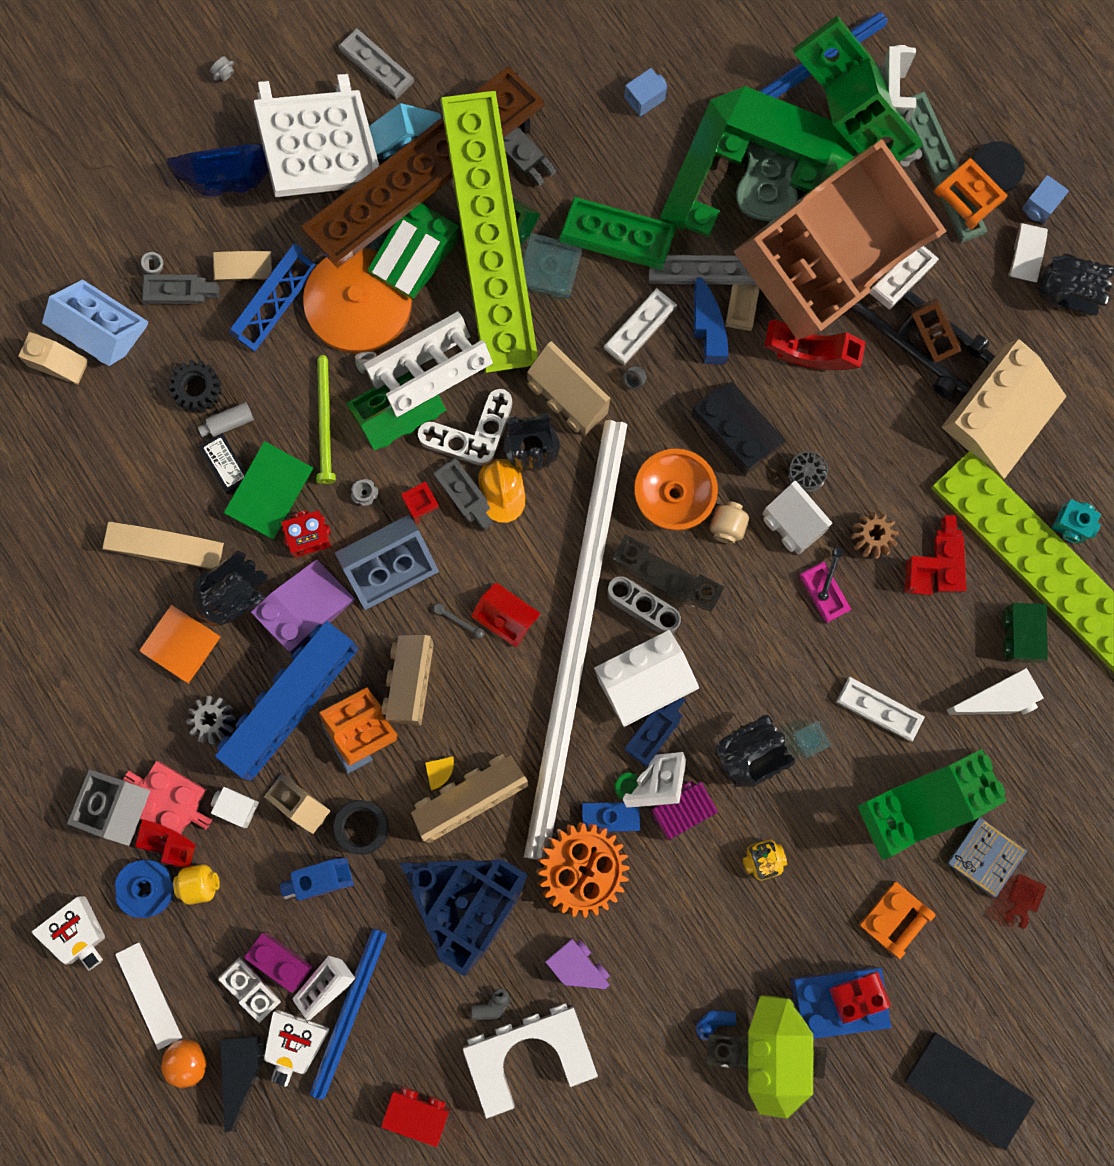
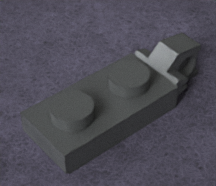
M143 275L142 302L144 304L204 303L205 299L220 298V287L216 282H205V278H200L197 275Z
M456 458L433 472V476L464 518H467L470 523L476 520L483 531L493 525L492 520L486 513L490 509L487 499Z

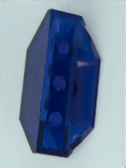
M262 144L239 145L187 153L176 158H167V163L174 176L200 194L208 196H219L223 192L230 191L246 192L250 188H256L269 172Z

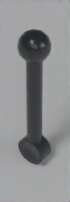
M840 547L832 550L833 560L823 590L818 593V598L821 601H826L829 598L828 589L838 559L844 554L843 549Z

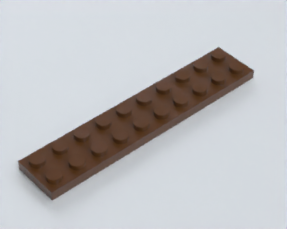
M509 66L474 92L496 91L503 138L544 107V100ZM443 117L301 226L303 233L337 269L453 178Z

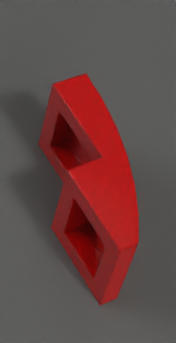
M143 819L135 847L163 854L161 862L185 868L191 865L196 845L185 836L168 827Z

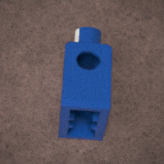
M347 858L333 859L291 872L290 880L280 883L284 899L296 896L298 901L354 886Z

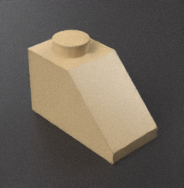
M29 332L18 356L28 367L76 385L79 384L89 362L88 359L65 346Z
M283 774L278 777L264 796L287 817L312 834L324 822L325 817L330 812L327 807Z

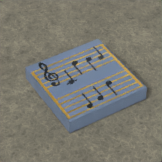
M979 817L972 824L946 864L991 897L996 898L1027 850Z

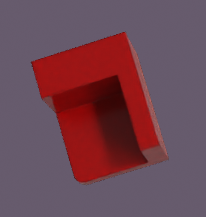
M426 481L401 494L403 503L415 525L420 523V517L439 508Z
M911 556L906 561L904 593L932 595L934 573L940 569V558Z

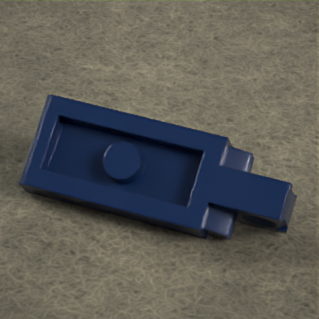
M682 697L652 712L625 747L624 751L647 767L680 723L679 720L683 715L678 710L686 699Z

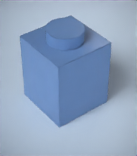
M650 68L626 84L624 98L638 116L641 117L665 100L667 84L660 74L656 75L653 69Z
M1047 175L1024 204L1022 210L1026 212V215L1031 220L1038 221L1043 225L1069 190Z

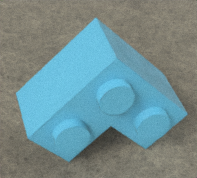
M402 103L398 104L369 126L377 158L385 161L441 119L440 113Z

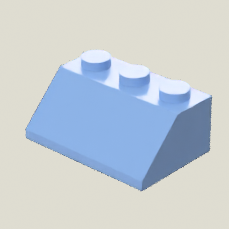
M83 279L49 296L42 322L55 333L68 339L78 348L85 350L108 366L126 356L148 325L147 320Z

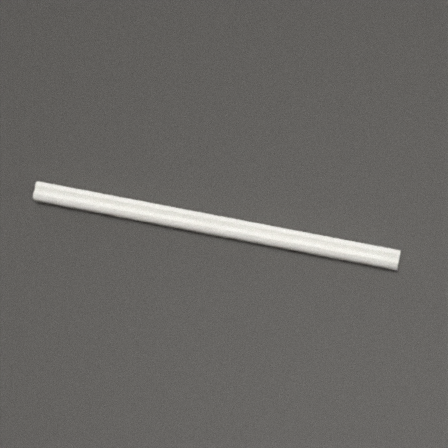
M605 420L524 858L534 860L545 858L547 854L541 848H550L548 838H552L626 435L627 424L623 422Z

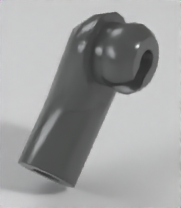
M497 989L487 1005L472 1006V1020L500 1018L510 1004L508 992L505 989Z

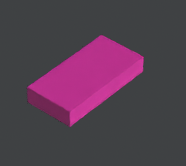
M822 562L801 573L799 577L825 623H828L852 609L833 577L828 589V600L821 601L818 598V593L823 590L829 572L826 563Z

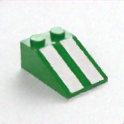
M420 203L394 224L369 266L367 273L413 300L455 247L459 226Z

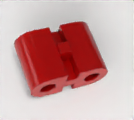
M878 971L829 988L842 1024L891 1007Z

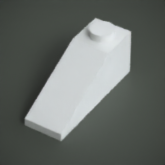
M1026 668L947 709L949 715L1013 714L1021 711L1022 715L1038 708L1036 702L1043 699V696Z

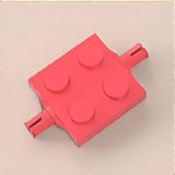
M160 761L155 762L150 773L143 779L131 771L127 772L126 776L128 777H124L123 781L150 790L146 805L140 816L141 820L145 819L158 823L180 834L191 822L196 823L205 830L210 826L209 824H211L212 819L198 812L200 801L207 791L206 788Z

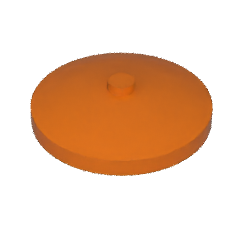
M363 248L338 269L326 257L314 268L306 282L303 305L309 325L319 339L341 352L358 354L382 349L401 334L410 318L412 299L367 273L369 266L378 253L376 250Z

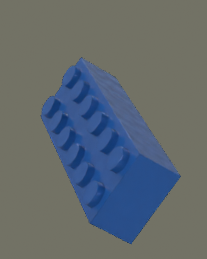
M328 621L323 625L318 624L312 630L309 636L312 639L305 647L300 646L291 657L293 662L287 669L282 668L273 678L275 684L268 692L264 690L254 702L256 707L250 714L245 713L235 726L238 729L231 737L226 736L217 746L219 752L215 757L241 778L252 781L358 652L359 648Z

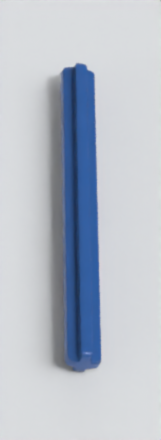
M878 12L850 31L859 42H862L885 27L888 20L883 12ZM835 48L828 49L824 56L833 57L837 54L838 50ZM800 63L759 90V92L777 98L812 74Z
M373 929L370 933L354 975L355 979L351 983L310 1091V1095L316 1099L323 1100L330 1087L387 936L381 930Z

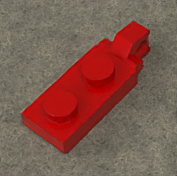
M944 515L941 518L942 530H937L936 537L934 538L935 558H940V569L935 572L936 592H965L964 536L962 530H957L956 515Z

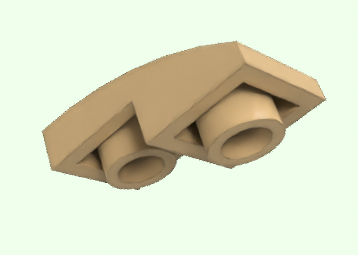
M271 251L213 252L214 280H267L272 273Z

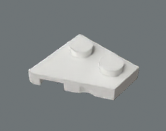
M684 753L655 755L649 763L647 770L642 772L636 780L638 783L637 788L632 794H625L623 801L626 808L679 803L686 764Z

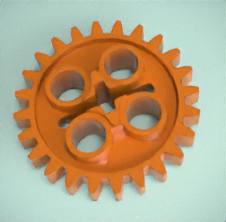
M579 822L577 830L573 825L568 824L567 833L558 829L557 834L559 838L557 840L551 837L548 838L552 846L550 848H541L547 854L546 857L537 858V861L544 864V868L536 870L537 874L544 876L543 879L537 882L538 885L547 887L542 895L546 898L552 896L549 904L554 907L560 903L559 911L565 913L569 908V915L573 917L579 911L582 917L587 918L589 909L592 914L597 916L599 906L609 910L607 901L611 900L617 903L618 900L614 893L616 891L624 893V889L619 884L620 882L628 881V878L622 876V872L629 870V866L621 863L628 856L624 853H618L622 849L623 844L619 842L613 844L616 836L614 834L606 836L607 829L603 827L597 831V826L593 823H590L586 829L585 824ZM581 843L582 853L578 857H573V847ZM595 847V851L591 853V848ZM602 856H605L606 866L602 870H598L597 861ZM580 866H584L587 869L585 874L578 871ZM568 869V880L560 883L558 878L560 872ZM592 882V893L588 896H584V886L587 883ZM574 887V892L570 893V889Z

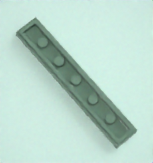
M925 92L910 97L916 98V108L908 124L922 139L923 146L919 149L922 151V158L937 188L959 167ZM955 185L950 188L974 214L978 211L977 207ZM940 197L960 243L986 234L987 229L983 220L970 230L965 225L966 221L943 197Z

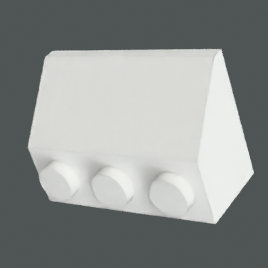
M670 630L594 668L600 686L624 727L699 689L686 657Z

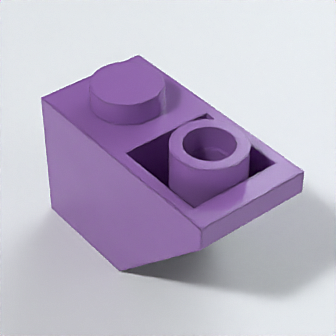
M570 939L546 960L548 966L564 985L606 989L610 986L606 981L610 975L600 963H597L595 966L588 959L591 952L581 939L577 943Z

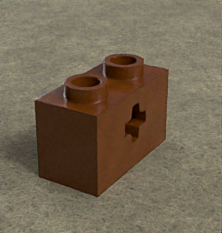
M938 297L912 309V315L935 363L961 351L960 343Z

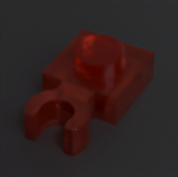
M1017 874L1007 901L1014 903V906L1005 913L1004 921L1011 923L1013 916L1017 914L1020 917L1018 928L1025 929L1029 923L1028 910L1037 913L1047 886L1022 874Z

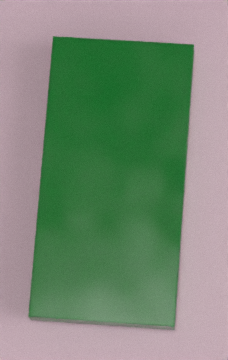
M574 197L561 231L559 242L663 271L676 225Z

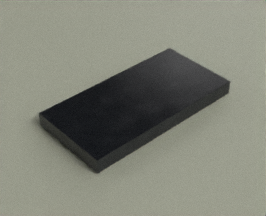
M937 1032L932 1034L904 1080L905 1083L1004 1151L1036 1101Z

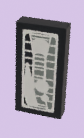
M221 433L200 445L199 448L225 492L229 494L238 489L247 472L224 434Z

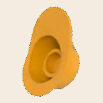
M495 459L489 464L484 465L479 473L478 483L479 489L487 499V504L490 507L486 512L487 515L499 523H508L516 520L522 514L525 507V492L520 470L512 466L509 460Z

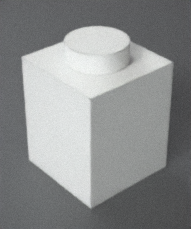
M223 787L222 791L218 790L212 799L211 806L214 808L211 813L240 827L248 828L259 802Z

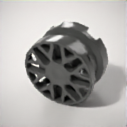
M804 451L797 454L788 470L790 484L796 480L806 493L818 491L823 486L828 475V465L825 459L813 451Z

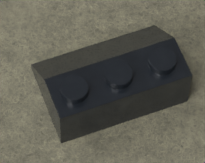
M732 381L714 390L694 407L691 415L693 420L744 476H747L786 442Z

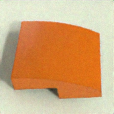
M171 604L139 651L189 684L221 637Z
M368 688L319 712V717L327 733L348 766L397 740V733L382 715V706Z

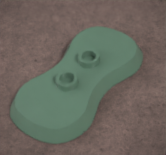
M749 142L747 147L748 167L736 190L737 203L746 215L754 219L771 222L798 201L797 189L789 186L798 161Z

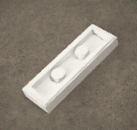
M924 246L891 268L872 287L870 294L890 310L936 264L938 258Z
M656 288L604 345V349L621 364L625 365L677 308V304Z
M851 677L847 679L836 700V703L908 742H913L925 718Z

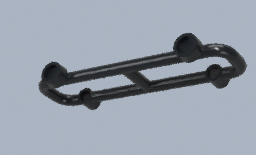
M910 290L902 297L914 308L926 303ZM859 301L850 308L937 375L939 378L932 387L939 396L950 399L955 391L966 396L973 385L965 384L941 364L935 363L932 357L906 338L907 334L916 325L912 313L898 330H895ZM949 320L958 341L967 348L970 355L981 358L988 367L995 358L987 350L990 345L989 341L982 335H976L973 339Z

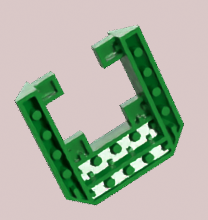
M747 86L741 87L710 100L659 220L675 224L676 228L680 230L686 228L709 238L720 210L696 200L715 156L740 165L749 142L799 161L789 186L806 193L810 192L855 157L856 153L849 142L835 128L831 120Z

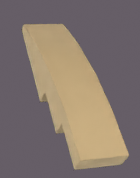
M108 522L102 549L157 562L160 560L182 566L190 565L213 570L214 567L220 564L224 543L157 529Z

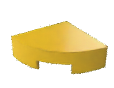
M454 757L425 763L431 791L439 789L449 780L454 769Z

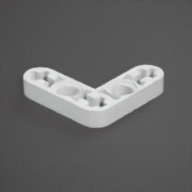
M497 389L490 393L475 435L435 422L424 423L418 430L421 445L427 449L478 466L489 464L495 457L512 409L511 395L504 389ZM500 397H503L504 403L507 405H501L499 416L494 414L496 403L493 400H499ZM486 422H496L499 425L498 431L495 434L486 433L483 430ZM432 429L435 435L443 438V433H447L444 438V446H440L441 441L436 438L427 441L424 433H429ZM452 438H461L464 441L463 448L458 451L450 449L448 444ZM469 441L473 442V449L481 450L482 446L486 447L489 455H484L480 459L478 458V453L470 450V455H466Z

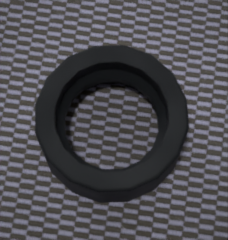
M356 800L347 803L339 810L334 819L333 831L340 847L349 853L365 855L373 853L382 847L388 836L389 823L382 808L371 801ZM360 810L373 814L378 823V831L375 838L369 843L362 845L350 841L344 829L349 815Z

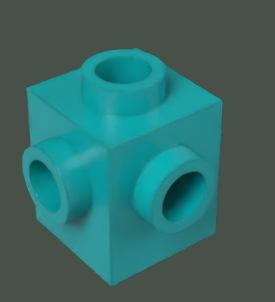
M1070 499L1062 505L1051 529L1063 534V538L1069 542L1083 543L1089 538L1093 539L1098 533L1101 526L1098 523L1101 513L1095 511V508L1086 502H1077Z

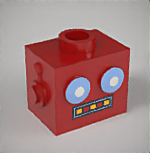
M319 510L311 513L301 511L294 514L292 519L282 522V531L285 533L284 544L290 548L294 558L332 547L329 539L330 527L325 523V517L321 515Z

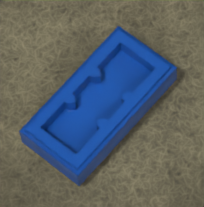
M624 802L582 803V823L585 824L586 829L590 823L595 824L597 831L601 827L606 828L607 832L640 831L639 807L626 808Z

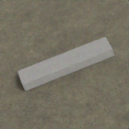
M667 255L663 271L649 267V284H695L696 277H702L706 284L757 285L737 256Z

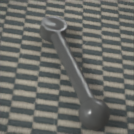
M440 603L434 606V612L437 615L443 614L474 633L477 639L484 637L485 632L483 629H476L445 610L444 606Z

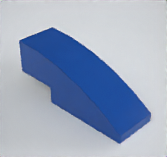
M696 277L694 284L693 338H704V364H726L728 342L719 306L703 278Z

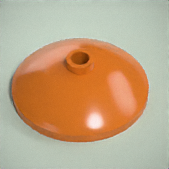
M667 449L654 454L641 466L635 480L634 493L638 508L651 523L666 530L681 531L699 525L709 516L717 500L718 485L712 468L702 457L685 449ZM676 490L679 492V497L672 498L669 492Z

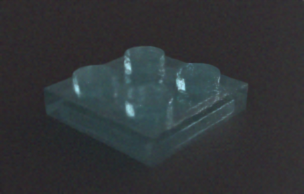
M531 233L523 261L527 289L570 299L583 248L559 242L558 239Z

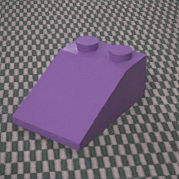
M316 559L274 590L251 613L293 655L300 646L305 647L312 639L309 637L310 633L318 624L323 625L326 621L331 623L355 598Z

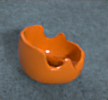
M188 1039L174 1041L165 1050L161 1063V1070L165 1080L170 1085L181 1089L195 1086L203 1078L207 1067V1059L201 1050L200 1044Z

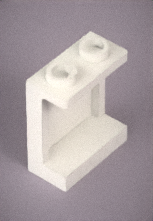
M896 45L889 47L881 68L892 105L909 123L916 108V98L900 97V78H905L915 57L916 48Z

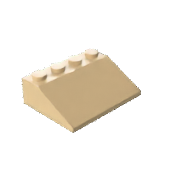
M1020 339L1005 344L943 424L942 428L968 451L983 460L1001 479H1005L1066 398V395L1041 358Z
M501 754L489 761V768L482 772L477 768L464 776L466 781L456 786L453 782L440 789L441 795L431 800L429 797H426L414 805L416 810L412 811L411 814L423 841L427 843L433 842L528 787V781L513 757L509 755L505 758L504 754Z

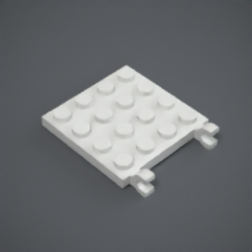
M348 74L337 75L338 85H336V92L280 98H272L269 81L258 82V100H254L253 108L275 197L350 189L379 167L360 91H351Z

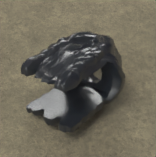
M1067 253L1053 257V261L1047 265L1041 277V284L1038 288L1039 295L1051 307L1059 306L1073 309L1089 316L1098 315V310L1100 309L1098 305L1106 306L1111 297L1105 291H1110L1113 287L1112 282L1108 278L1114 276V266L1078 259L1074 255Z
M540 413L538 417L529 416L527 418L524 416L522 419H519L515 415L509 418L507 422L509 432L505 439V453L512 466L517 467L520 471L529 470L533 472L541 470L543 467L548 468L552 462L557 460L560 442L557 433L550 426L551 416L549 413ZM536 437L541 440L543 449L521 450V443L525 438Z
M234 552L230 558L221 562L219 566L214 567L212 571H207L194 580L192 602L194 603L195 611L198 617L204 619L212 626H221L225 623L233 622L252 606L258 605L264 600V594L261 591H253L258 584L263 583L267 579L268 575L264 574L261 570L255 571L256 564L250 559L244 561L246 554L243 552Z
M768 714L762 715L754 722L740 726L738 730L732 731L730 735L721 739L716 746V755L721 759V766L735 787H755L766 779L772 778L774 774H780L782 770L790 768L795 763V759L792 755H787V747L783 745L787 740L785 735L777 731L778 728L772 724L773 720Z

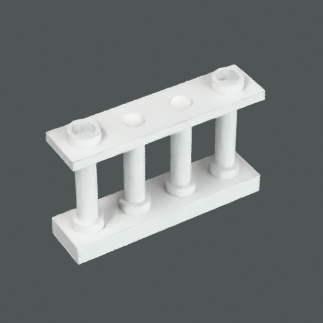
M456 312L363 365L376 389L384 385L389 388L390 392L386 393V396L395 415L398 417L493 364L483 340L474 345H471L467 340L470 338L463 317L459 312ZM458 345L462 352L448 359L443 352ZM434 358L438 365L424 372L420 365ZM410 371L415 378L400 386L396 378Z

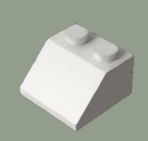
M796 480L770 503L762 513L765 516L764 522L772 531L777 530L783 537L782 543L791 552L795 551L797 555L820 538L832 524Z

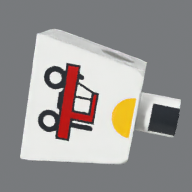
M76 897L32 931L34 936L65 965L72 964L80 959L89 971L103 961L94 947L105 939V935L86 897Z
M280 1010L274 1011L264 1057L265 1061L276 1065L271 1081L282 1086H288L293 1071L304 1074L312 1063L330 1028Z

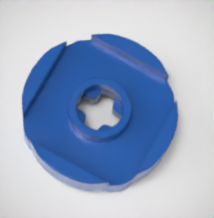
M151 860L135 861L125 866L115 882L117 895L115 897L118 906L126 914L138 918H150L162 913L171 903L174 894V881L170 871L163 864ZM140 882L144 884L149 882L151 884L150 895L144 894L140 896L138 894L141 890L138 886Z

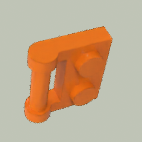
M971 158L934 190V193L939 198L943 197L966 221L965 225L970 230L977 226L982 219L999 206L1008 196ZM953 185L979 209L975 214L950 189Z
M894 881L858 926L900 960L905 954L904 950L927 921L931 922L936 915L898 882ZM914 909L918 915L898 940L893 943L888 939L910 910Z

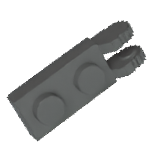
M519 127L503 138L507 158L523 175L526 174L537 186L542 185L544 182L542 176L534 169L537 164L550 176L556 173L552 163L544 157V154Z

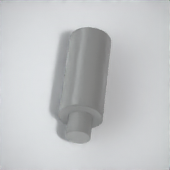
M244 402L206 418V424L199 426L198 430L202 437L208 434H212L215 437L249 423L254 418L247 402Z

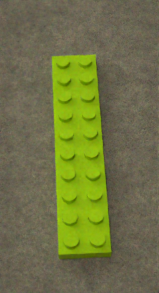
M496 91L441 97L440 102L479 342L481 340L485 342L493 364L484 368V373L530 367L538 358Z
M969 451L931 489L1114 672V591L983 460Z

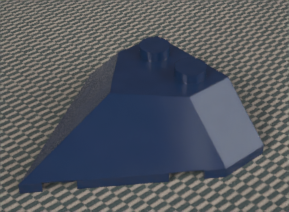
M503 859L400 863L410 884L411 892L427 931L431 935L439 960L465 977L486 953L518 901L528 875Z

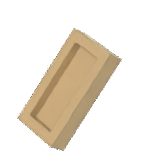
M732 285L725 323L726 327L752 331L759 294L758 285Z

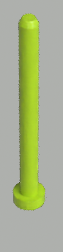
M320 355L317 359L320 473L316 475V482L319 484H333L336 482V474L331 473L328 359L325 355Z

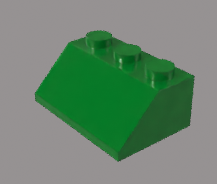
M409 371L396 378L401 386L415 377ZM386 385L378 389L374 387L346 403L374 451L387 447L393 440L402 435L412 433L416 427L427 421L435 420L441 413L446 411L439 394L397 417L386 396V393L390 392Z

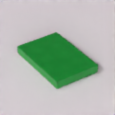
M264 441L224 514L274 540L282 526V522L285 521L310 476L313 467Z

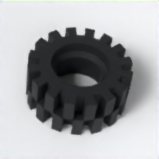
M189 360V365L183 362L180 364L182 368L179 370L176 367L173 370L175 375H170L169 380L171 384L168 385L171 396L187 412L190 410L192 413L197 414V410L204 413L206 412L205 408L210 407L212 409L215 407L213 402L216 401L218 403L220 400L218 394H222L220 387L222 384L216 372L210 365H205L203 361L195 363L194 360ZM192 378H201L205 381V390L198 396H190L186 393V384Z

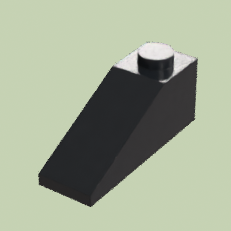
M261 1035L226 1037L220 1040L224 1132H231L236 1128L262 1066V1060H264L266 1043L265 1041L261 1042Z

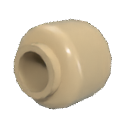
M728 501L726 505H719L715 508L709 526L715 540L726 544H734L735 541L743 539L749 516L742 510L743 506L741 504Z

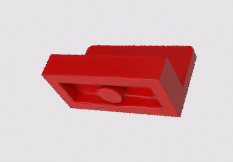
M494 583L481 597L471 617L517 648L529 628L540 616V612L498 583Z

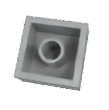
M89 769L67 824L129 846L146 805L150 790Z

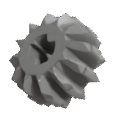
M207 696L206 705L198 699L196 705L199 709L196 711L193 708H189L188 710L190 714L194 715V718L187 719L186 724L195 725L189 733L192 736L199 734L198 741L204 743L208 738L209 743L214 745L216 744V735L220 740H223L226 737L223 733L224 730L228 732L234 731L233 727L227 725L228 722L236 721L234 715H227L233 708L231 705L223 707L224 699L220 697L214 703L213 697ZM210 714L214 717L217 716V719H213L216 721L213 726L205 724V721H209L206 718Z

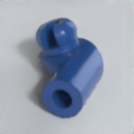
M708 1011L697 1022L696 1032L698 1037L705 1041L710 1040L713 1037L712 1034L720 1025L735 1026L736 1012Z

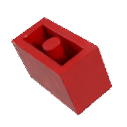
M402 1086L401 1090L395 1089L381 1128L437 1147L450 1108L445 1106L446 1102L432 1096L429 1097V1100L417 1097L418 1092L408 1087Z

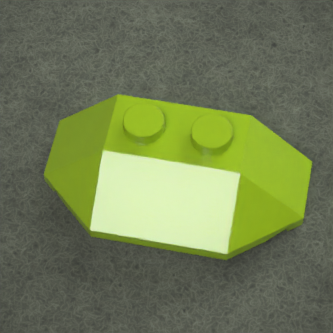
M761 995L749 1029L748 1092L759 1114L786 1119L813 1095V1033L802 1016L793 1007L794 1004L790 998Z

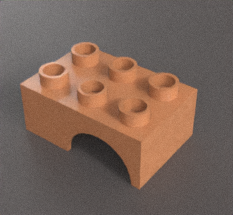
M881 139L849 160L733 252L793 335L799 340L822 331L870 293V287L881 276L924 245L939 238L946 230Z

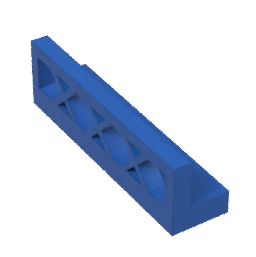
M296 243L290 247L228 331L230 335L253 352L263 342L317 266L301 253L303 249ZM296 259L309 268L304 276L292 277L291 265ZM286 272H287V273H288V278H283V276H284V275L286 274ZM293 281H299L297 286L294 288ZM289 282L291 294L286 298L277 299L275 290L277 284ZM272 293V298H273V299L266 300V299L269 297V295ZM278 302H284L279 309ZM273 303L274 317L261 320L260 307L263 304ZM256 314L257 321H251ZM269 323L263 330L262 324ZM258 324L260 336L255 343L241 335L246 326Z

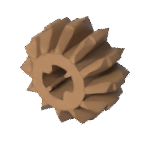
M873 511L869 514V517L861 515L859 517L860 523L853 524L852 529L856 533H853L850 539L859 541L854 546V550H859L862 547L864 549L863 557H867L870 552H872L874 559H878L881 553L887 556L890 553V548H894L897 545L893 538L899 535V531L890 529L895 524V521L892 520L886 523V514L883 513L878 519L877 514ZM872 530L876 531L875 535L879 534L880 537L877 540L873 539L874 536L870 537L869 533Z

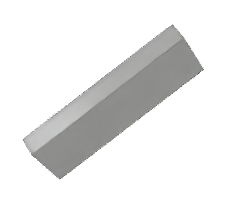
M357 28L339 45V50L396 100L414 83V78Z

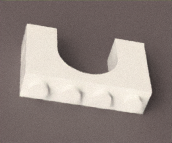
M566 1003L551 1008L550 1015L540 1018L539 1013L522 1019L523 1025L512 1028L511 1024H507L495 1029L496 1035L485 1038L484 1034H480L467 1040L468 1045L463 1047V1051L486 1118L513 1109L515 1106L505 1078L503 1062L509 1049L521 1040L537 1038L552 1045L561 1059L570 1087L598 1077L573 1006L567 1008Z

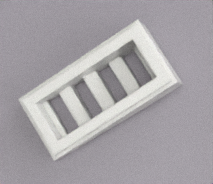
M328 956L292 1000L304 1018L310 1020L344 991L355 977L341 959ZM317 988H318L319 991L321 992L319 995H318V993L316 992V989H317ZM308 996H310V998L313 1001L311 1005L306 999Z

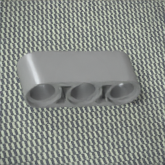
M616 577L609 583L607 590L609 601L654 631L662 634L670 630L673 634L679 627L681 622L679 612L644 588L625 577ZM617 585H622L627 589L628 594L624 597H617L613 594L612 589ZM640 600H646L650 603L651 610L640 612L636 607V603ZM663 615L671 616L674 619V626L664 627L660 623V617Z

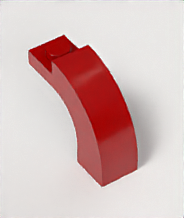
M776 319L769 321L764 347L776 352L778 359L795 365L821 370H850L861 368L866 342L847 332L827 336L812 334L797 340L788 326Z

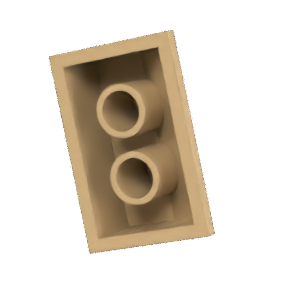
M550 341L527 372L529 381L527 384L535 394H542L548 400V406L555 413L561 412L567 418L566 423L576 433L580 431L585 436L608 414L610 397Z
M399 635L398 642L392 643L391 659H395L393 670H388L386 686L390 687L389 698H384L382 705V714L386 715L388 722L421 727L434 646L431 636Z

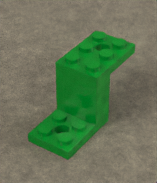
M838 15L793 48L795 56L825 89L833 125L858 154L884 137L892 138L886 145L898 162L923 146L922 139L892 105L882 68ZM835 48L838 50L837 54L833 57L824 56L828 49Z
M982 749L947 766L893 787L857 806L882 860L896 855L916 842L974 821L1007 801L1004 787L997 781L992 771V762Z

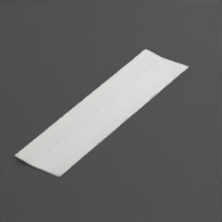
M140 943L115 954L157 1049L159 1050L181 1039L180 1031Z

